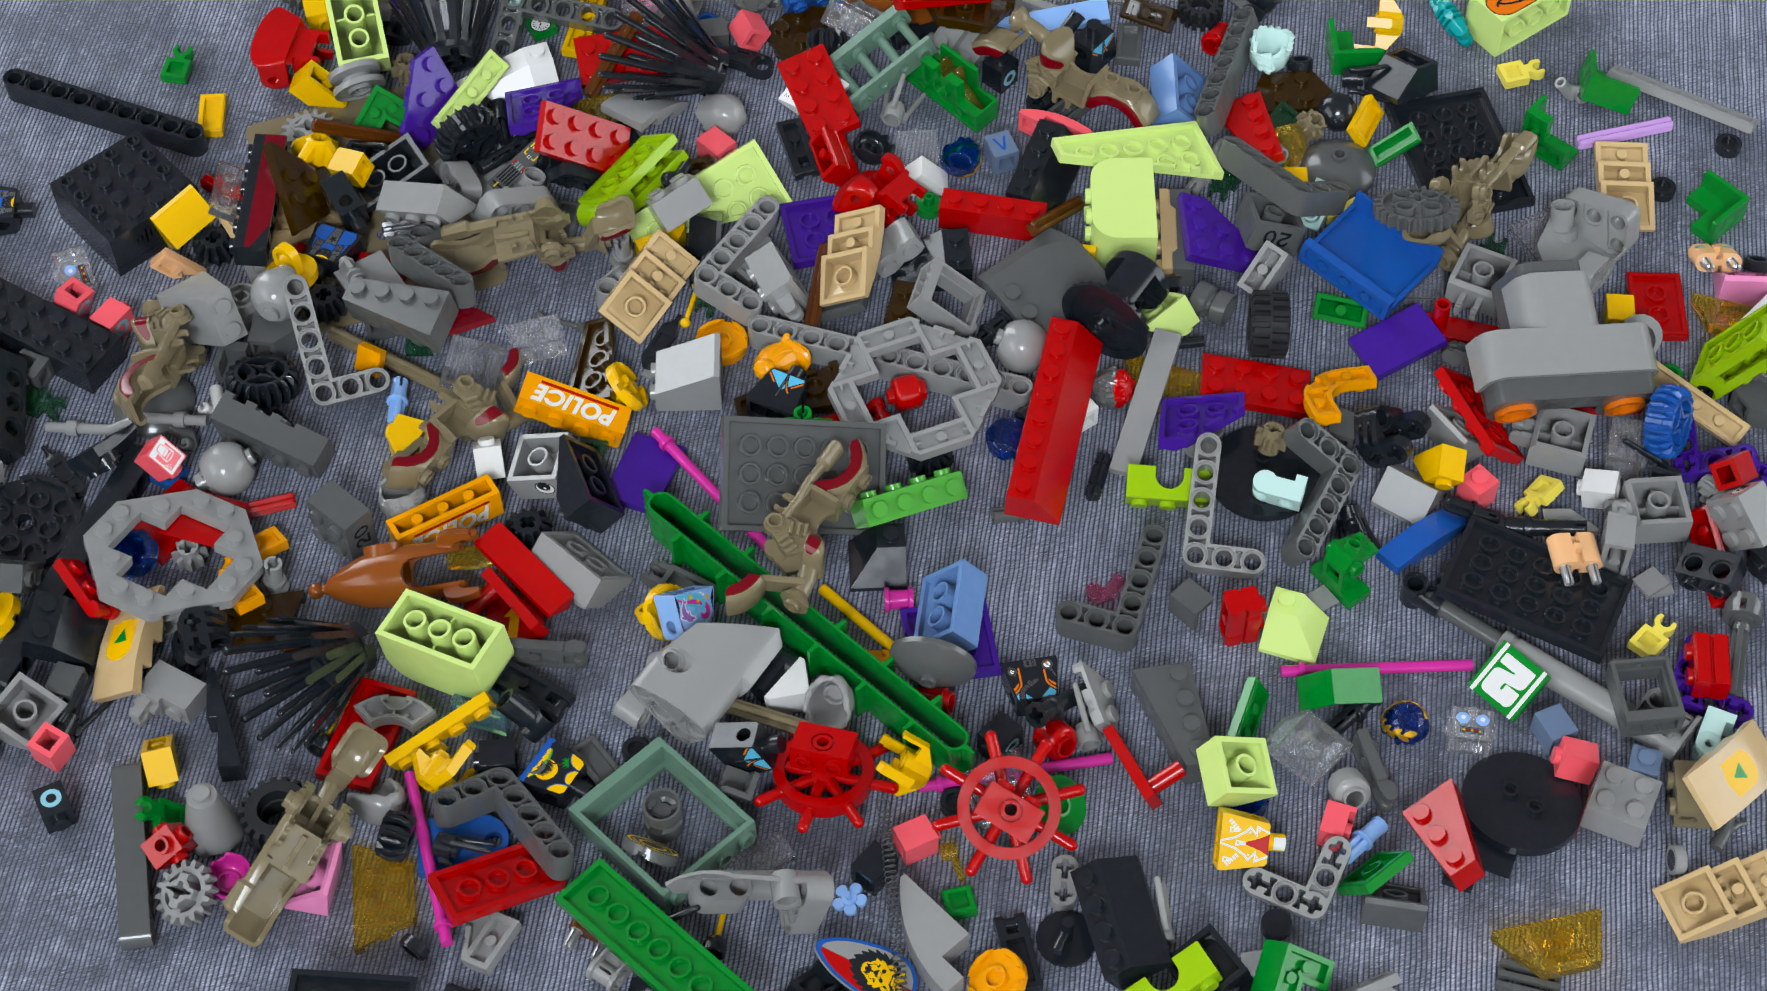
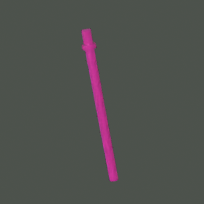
M655 427L650 434L659 443V448L662 451H667L719 505V489L684 454L675 444V439L671 435L667 436L659 427ZM745 532L764 551L763 544L767 541V538L761 532Z
M1472 659L1305 665L1304 662H1297V665H1280V677H1299L1331 668L1379 667L1380 674L1473 671L1474 665Z
M1111 752L1048 761L1043 762L1041 767L1048 774L1113 764V756ZM1005 768L1008 780L1020 778L1023 770ZM994 771L982 778L979 783H989L991 779L996 782ZM935 775V779H929L927 784L919 789V793L936 790L937 793H943L944 789L961 786L947 777Z
M407 771L404 773V779L412 815L416 819V834L435 916V922L433 923L434 931L439 934L441 946L450 947L453 945L451 935L453 926L428 883V874L436 872L437 867L434 855L432 854V844L420 790L415 778V772Z

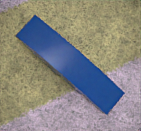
M1442 508L1416 522L1379 549L1380 551L1376 554V558L1398 575L1411 563L1416 565L1428 554L1432 556L1464 531L1468 522H1466L1465 518L1446 512Z

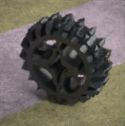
M474 103L469 107L463 105L459 111L455 109L451 116L446 115L447 119L439 122L441 128L435 130L436 136L433 138L435 142L434 147L443 162L465 160L472 165L475 161L487 156L490 151L496 150L494 145L500 142L499 137L502 135L500 121L493 111L482 104L477 106Z
M265 353L260 356L255 354L254 357L245 356L243 361L237 360L235 365L229 366V371L226 372L225 389L235 394L234 399L242 404H245L247 400L257 404V408L260 410L263 408L270 410L274 406L280 408L282 403H290V399L296 397L300 386V375L297 366H294V362L287 360L285 356L278 357V354L270 356Z

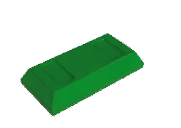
M1411 121L1368 147L1367 150L1373 158L1375 166L1379 168L1417 146L1422 140Z

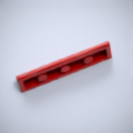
M1707 504L1691 510L1694 522L1689 535L1692 544L1729 553L1716 522L1709 514ZM1722 575L1719 577V579L1725 578L1728 575ZM1707 592L1712 609L1724 608L1727 597L1716 598Z
M501 522L495 524L474 542L473 545L545 616L551 618L569 609L574 593Z

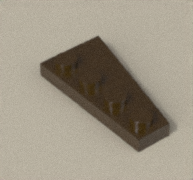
M605 317L586 321L569 386L616 402V394L608 382L605 370L609 365L615 363L614 324Z
M837 360L829 362L827 367L820 370L813 368L805 371L803 379L807 382L808 392L805 406L811 409L812 414L835 411L828 397V387L839 373ZM747 394L734 398L737 416L756 417L747 413Z

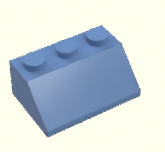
M1171 53L1150 67L1151 93L1160 111V114L1153 122L1154 125L1197 121L1194 109L1206 82V77L1176 54Z
M962 559L923 577L914 636L941 639L957 645L967 652L977 648L988 575L965 559Z

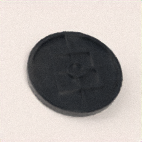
M1257 426L1236 430L1221 439V454L1215 498L1226 509L1243 518L1264 522L1287 519L1302 511L1320 477V473L1288 447H1286L1285 452L1279 450L1276 456H1266L1260 453L1258 446L1253 444ZM1261 470H1269L1277 477L1293 481L1296 480L1297 474L1308 477L1307 487L1299 512L1256 499L1252 493L1255 474Z
M1503 752L1483 758L1468 771L1460 792L1471 825L1470 828L1473 832L1492 847L1514 855L1541 856L1561 849L1575 836L1583 814L1582 799L1574 782L1555 777L1554 764L1528 753Z

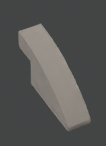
M903 874L900 877L901 924L905 943L919 975L930 991H963L964 977L950 963L969 948V933L906 874Z

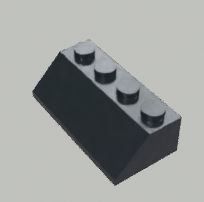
M1039 119L1006 189L1005 197L1047 203V212L1065 203L1082 165L1059 163L1051 147L1052 138L1073 135L1064 125Z
M1137 855L1095 859L1070 872L1105 981L1117 989L1123 990L1132 986L1143 977L1148 978L1175 965L1171 959L1172 955L1140 859Z

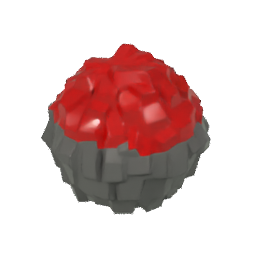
M1114 365L1099 371L1098 377L1094 379L1093 384L1095 402L1101 404L1102 407H1108L1109 410L1122 408L1125 403H1129L1132 399L1136 381L1125 369Z

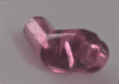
M1114 574L1104 587H1100L1096 583L1095 585L1093 583L1089 584L1085 590L1087 599L1095 604L1113 601L1125 584V579L1119 574Z

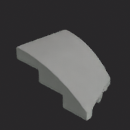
M623 93L614 95L601 103V112L643 132L652 123L658 126L667 117L675 119L688 107V102L670 99L634 100L633 97L637 95Z

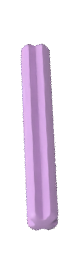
M1666 116L1580 134L1575 137V145L1578 150L1593 148L1595 141L1621 142L1669 132L1673 128V121L1671 117Z

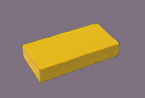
M226 93L200 95L197 123L204 128L206 138L224 137L228 101Z
M1372 94L1364 96L1346 129L1353 141L1363 148L1369 143L1384 115V111Z

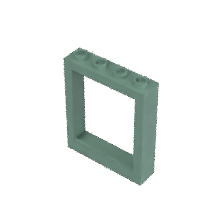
M658 736L571 805L568 811L572 825L661 908L668 912L672 907L680 905L688 894H674L667 887L662 888L596 827L598 823L665 770L733 830L729 836L681 875L702 870H718L726 867L735 855L741 850L749 848L757 838L755 821Z

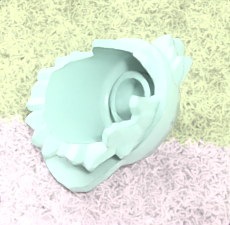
M1261 25L1258 29H1254L1253 36L1249 39L1251 43L1249 52L1251 63L1260 72H1265L1268 75L1283 69L1293 49L1295 35L1288 31V29H1281L1280 26L1274 28L1273 25L1269 27Z

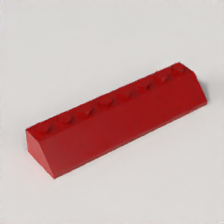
M1051 316L1006 494L1004 514L1060 525L1103 346L1100 340L1077 321Z

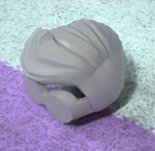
M387 478L383 479L379 484V507L389 519L426 502V493L423 486L416 490L385 488Z

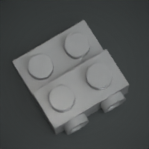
M940 26L935 33L930 32L927 35L940 55V44L944 43L950 49H955L966 61L972 62L976 66L986 56L977 55L972 49V43L980 33L948 29Z

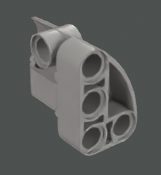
M439 158L433 164L434 170L444 185L476 204L475 209L468 213L473 221L535 209L536 200L541 197H550L555 206L558 207L548 188L543 186L546 175L539 168L526 167L522 176L510 187L503 186L501 189H493L487 182L506 164L499 166L484 176L477 172L475 165L469 164L465 160L443 162Z
M1582 187L1574 188L1564 199H1556L1550 204V218L1537 243V251L1541 261L1577 260L1580 270L1587 272L1593 295L1609 279L1614 264L1638 241L1640 210L1638 206L1630 201Z
M695 623L662 650L650 654L647 659V666L644 667L632 682L629 689L634 697L678 741L684 744L703 741L714 729L715 723H719L735 700L751 689L783 647L780 630L774 627L746 624ZM664 658L667 662V667L664 664Z
M702 870L680 875L665 882V886L672 893L688 894L690 907L700 905V910L696 911L700 914H735L744 909L747 901H773V906L779 912L781 928H784L788 935L815 934L834 898V881L832 876L825 870Z

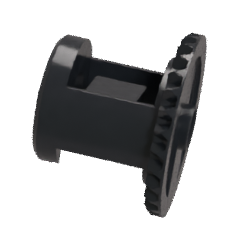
M1124 250L1115 253L1106 264L1105 276L1107 283L1104 286L1101 282L1094 283L1093 281H1080L1073 284L1062 298V310L1065 319L1079 322L1103 343L1102 354L1116 359L1129 360L1142 355L1149 345V326L1146 325V318L1141 316V310L1154 309L1160 305L1169 294V283L1163 270L1152 259L1135 251Z

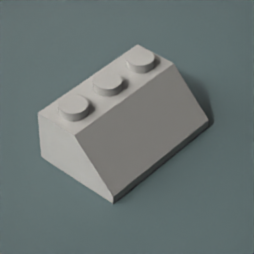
M384 180L376 210L384 214L386 220L393 223H400V220H405L415 225H420V222H426L433 226H440L441 223L449 224L458 221L473 211L476 204L444 184Z
M576 531L541 532L531 551L574 593V603L582 609L602 608L633 580V577Z

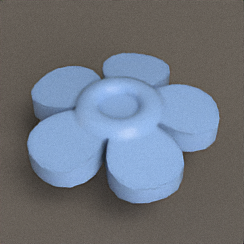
M853 883L849 890L845 885L839 886L835 892L839 898L834 899L832 902L836 911L844 910L845 915L853 916L857 913V907L862 908L866 906L868 899L866 895L862 894V886L858 883Z

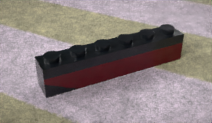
M255 134L253 144L248 146V159L250 162L245 163L244 177L246 181L241 182L240 192L242 200L237 201V215L239 217L233 221V234L235 237L230 238L229 253L234 254L235 265L268 267L280 199L262 146L271 141L288 151L286 135Z

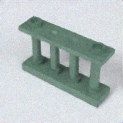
M894 5L829 56L838 76L849 83V91L852 95L848 98L858 114L869 108L872 103L898 84L902 73L908 76L921 65L922 58L928 54L932 57L938 52L927 35L920 40L907 25L912 21L907 11H896ZM898 31L912 45L901 56L888 42V39ZM878 47L892 61L881 72L868 57ZM859 62L872 77L861 88L848 73Z

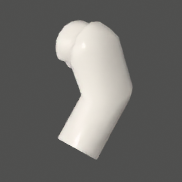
M218 384L212 385L209 388L211 401L209 403L203 402L204 407L202 405L198 406V414L208 415L209 420H211L210 416L224 394L223 387Z

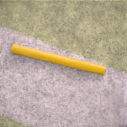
M823 584L819 588L818 593L881 646L890 651L893 642H895L828 585Z

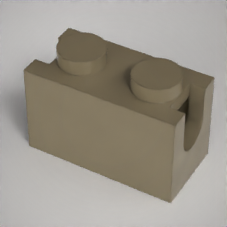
M1674 760L1673 770L1665 772L1664 786L1665 789L1670 791L1666 810L1667 815H1672V827L1710 828V824L1682 780L1684 775L1697 761Z

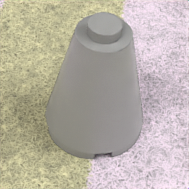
M198 783L192 786L186 795L184 823L192 832V839L198 846L192 852L202 858H211L210 856L215 855L222 857L226 852L236 850L244 839V831L239 820V811L213 785Z

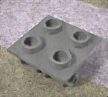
M381 250L356 262L351 257L343 256L339 259V270L333 272L345 291L352 277L405 285Z

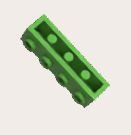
M947 467L933 471L934 476L926 478L925 474L909 478L910 484L901 486V482L886 485L883 492L876 493V489L859 493L860 498L855 500L850 509L855 529L873 527L968 498L961 470L950 472V468Z

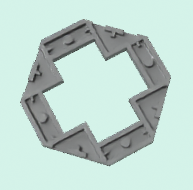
M906 317L857 334L850 353H847L839 367L838 375L828 387V397L840 421L886 424V450L918 461H924L974 443L1002 387V378L980 339L971 336L967 339L955 335L953 330L937 325L930 327L920 324L919 319ZM920 343L930 363L956 355L973 389L951 396V404L959 418L910 434L900 413L874 422L857 386L879 379V372L872 358Z
M198 489L117 501L83 535L84 547L89 558V565L93 580H95L99 601L147 622L160 621L162 616L178 613V616H180L183 610L193 607L211 606L219 607V610L233 608L264 573V564L246 510ZM183 514L223 531L224 534L214 543V552L233 559L207 589L181 579L164 596L122 578L133 565V560L131 556L114 548L141 520L166 531Z

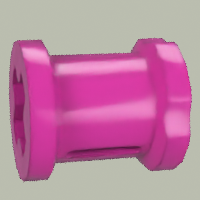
M913 586L905 590H890L889 587H884L885 613L890 612V610L914 607Z

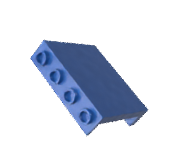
M1359 190L1353 203L1314 240L1309 237L1303 243L1298 260L1383 321L1438 267L1444 250L1438 245L1430 246L1408 242L1402 237L1403 230L1397 231L1396 227L1387 228V224H1379L1380 220H1375V215H1372L1374 200Z

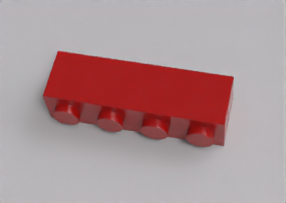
M944 188L939 204V228H968L970 233L1030 241L1036 236H1031L1030 231L1026 230V226L1032 220L1047 213V203Z

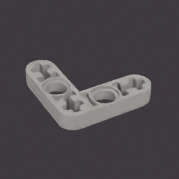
M1341 836L1329 838L1323 846L1306 887L1265 869L1255 867L1250 868L1243 875L1244 890L1251 897L1312 922L1320 921L1327 914L1349 863L1351 845L1347 839ZM1338 844L1343 845V852L1346 854H1339L1335 866H1341L1337 870L1330 864H1324L1323 861L1326 860L1330 863L1333 855L1330 847L1336 848ZM1322 871H1329L1334 875L1335 880L1328 887L1321 886L1317 882L1318 874ZM1259 875L1262 876L1263 884L1270 886L1271 880L1276 883L1273 885L1271 896L1269 897L1266 896L1267 888L1258 886L1256 890L1252 889V884L1248 880L1250 878L1255 879ZM1284 886L1291 888L1294 892L1293 899L1286 903L1279 901L1276 897L1278 889ZM1299 893H1304L1302 899L1308 903H1312L1314 899L1318 900L1319 907L1322 910H1315L1313 914H1310L1308 906L1300 903L1299 909L1295 908L1294 906L1299 899Z

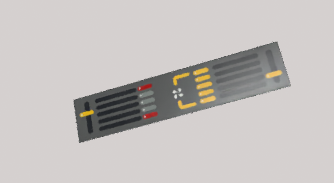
M535 139L487 182L493 189H501L503 186L510 187L522 176L526 167H532L536 163L539 154L534 153Z

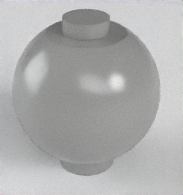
M279 265L276 268L265 270L256 277L251 286L250 299L253 308L261 317L268 321L283 322L291 319L283 291V283L288 276L297 275L292 267ZM297 281L290 283L288 286V292L292 295H299L304 289L303 285ZM302 308L298 309L295 312V316L300 312Z
M1026 319L1014 320L1006 324L1004 329L999 328L993 343L997 345L996 355L1000 363L1014 373L1026 374L1035 371L1040 364L1047 334L1039 324Z
M230 441L218 442L210 446L202 454L199 461L200 471L193 475V479L201 491H211L216 495L224 497L236 496L244 492L252 483L255 475L254 463L257 460L250 448L244 449L242 445Z

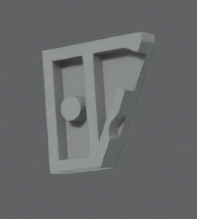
M1083 661L1072 665L1074 674L1081 676L1086 684L1087 689L1082 690L1081 693L1088 707L1094 727L1103 733L1102 730L1112 724L1119 732L1117 724L1119 714L1114 706L1113 696H1115V690L1112 683L1104 679Z

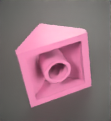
M1715 271L1712 273L1716 305L1755 306L1767 295V273L1746 271Z
M332 842L327 846L306 884L301 883L285 904V909L329 916L343 865L342 842Z

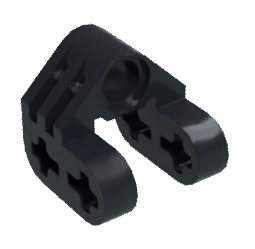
M539 154L536 161V168L545 173L548 182L556 183L568 189L574 187L587 191L602 176L601 172L572 162H563Z
M1387 405L1360 409L1354 416L1355 447L1366 464L1373 468L1404 463L1414 449L1411 440L1420 439L1425 436L1432 426L1431 419L1427 414L1419 410L1403 413L1401 408Z
M211 606L193 607L181 612L177 621V630L171 640L175 668L201 680L205 670V662L208 660L209 655L233 643V638L229 635L231 628L226 612ZM187 620H192L193 624H197V625H196V626H190V625H188V624H186V623H187ZM187 663L191 664L193 669H196L194 674H190V671L186 669Z

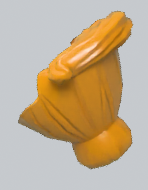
M785 333L781 338V342L768 345L759 352L754 359L753 370L759 379H762L774 368L787 373L792 365H797L804 371H807L811 365V355L809 349L791 340L790 334Z

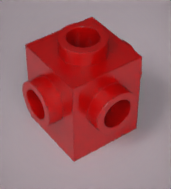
M163 822L152 830L153 835L140 845L156 870L171 869L173 863L181 865L182 860H189V853L198 847L192 839V832L182 822Z

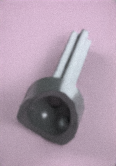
M1747 591L1733 592L1725 601L1722 616L1723 621L1727 625L1732 626L1729 649L1732 686L1729 695L1742 698L1750 629L1761 626L1764 616V608L1757 594ZM1741 601L1747 602L1746 608H1740Z

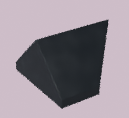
M721 212L698 213L690 218L687 252L696 259L713 249L721 241Z

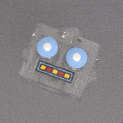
M83 244L51 253L56 268L51 269L56 284L62 283L63 285L74 276L91 289L98 287Z
M1453 706L1450 716L1447 717L1448 724L1445 725L1444 733L1447 736L1446 751L1488 757L1491 745L1496 740V732L1493 729L1495 726V712L1480 710L1476 707Z

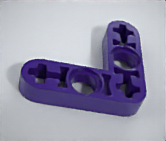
M1692 417V429L1689 433V439L1686 441L1693 445L1689 450L1680 452L1681 454L1673 459L1674 467L1681 470L1684 483L1698 482L1706 474L1712 475L1709 467L1710 462L1738 452L1749 450L1755 468L1759 464L1757 451L1750 444H1740L1700 452L1694 417ZM1684 460L1690 461L1691 471L1685 472L1686 464Z
M1689 635L1683 643L1674 670V676L1678 690L1684 692V697L1681 700L1685 712L1696 716L1700 715L1704 718L1707 708L1703 705L1702 701L1710 699V697L1697 698L1696 703L1692 702L1694 697L1690 694V685H1685V675L1681 671L1682 667H1689V661L1683 658L1684 645L1689 643L1692 635ZM1729 694L1727 699L1724 700L1711 699L1717 703V708L1723 710L1725 705L1728 706L1727 712L1735 715L1737 710L1742 712V717H1737L1733 728L1738 729L1744 722L1751 720L1754 715L1752 705L1744 699Z

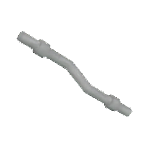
M175 411L173 414L143 412L148 424H169L175 428H186L187 425L208 426L209 424L208 415H189L184 411ZM128 418L112 424L81 423L80 420H67L66 422L46 421L45 432L66 433L67 436L78 437L80 434L111 435L132 424V422Z

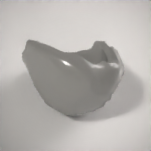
M726 93L710 94L704 96L697 104L695 114L706 131L716 126L727 135H735L747 123L745 107L735 95Z
M841 675L819 676L806 691L803 704L806 720L828 727L845 729L854 710L855 695L853 689Z
M387 777L385 783L376 786L372 794L348 792L346 802L366 823L380 826L383 817L389 810H402L405 791L401 784L394 781L391 777Z

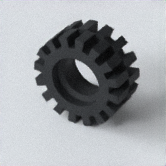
M1179 0V22L1181 24L1185 23L1184 27L1187 29L1192 26L1193 31L1200 28V31L1204 32L1206 27L1208 30H1211L1213 25L1216 26L1222 20L1224 2L1223 0ZM1194 7H1204L1207 10H1197Z

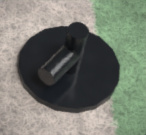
M1068 910L1055 912L1045 917L1038 926L1036 933L1037 949L1043 958L1053 965L1064 968L1077 967L1087 962L1095 953L1085 918L1080 913Z

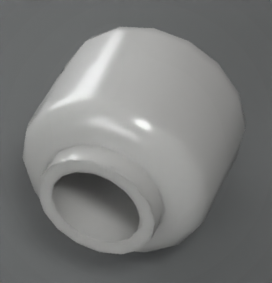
M1354 767L1338 769L1329 778L1328 792L1333 801L1357 807V810H1360L1370 800V785L1361 771Z

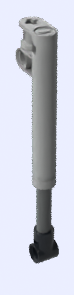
M1410 572L1405 575L1399 595L1402 605L1409 609L1419 608L1434 618L1440 616L1493 648V653L1504 640L1507 641L1552 678L1546 687L1619 730L1608 689L1526 640L1519 639L1511 631L1507 630L1505 633H1502L1456 604L1436 596L1437 589L1429 585V580L1424 574ZM1657 687L1647 691L1637 706L1626 701L1628 711L1656 709L1657 707L1666 708L1661 689ZM1686 713V718L1680 732L1630 737L1648 748L1663 751V757L1673 762L1694 736L1703 717L1698 715L1694 718Z

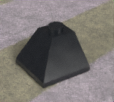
M904 523L873 526L848 542L850 592L884 591V587H889L890 590L907 589Z

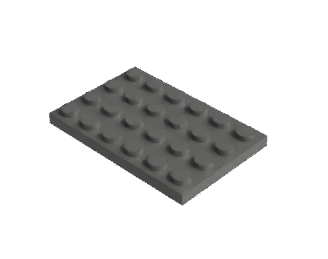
M721 416L718 531L765 532L763 525L765 517L775 512V504H778L780 507L788 506L789 502L784 500L782 495L784 493L796 495L805 478L816 466L817 458L831 440H838L842 443L843 454L830 471L824 472L817 481L833 479L841 475L848 468L851 460L849 449L851 441L860 439L866 451L869 474L872 475L869 486L865 490H861L860 493L876 489V493L885 491L886 424ZM844 510L836 524L824 520L819 525L817 534L858 536L869 528L855 529L851 510Z

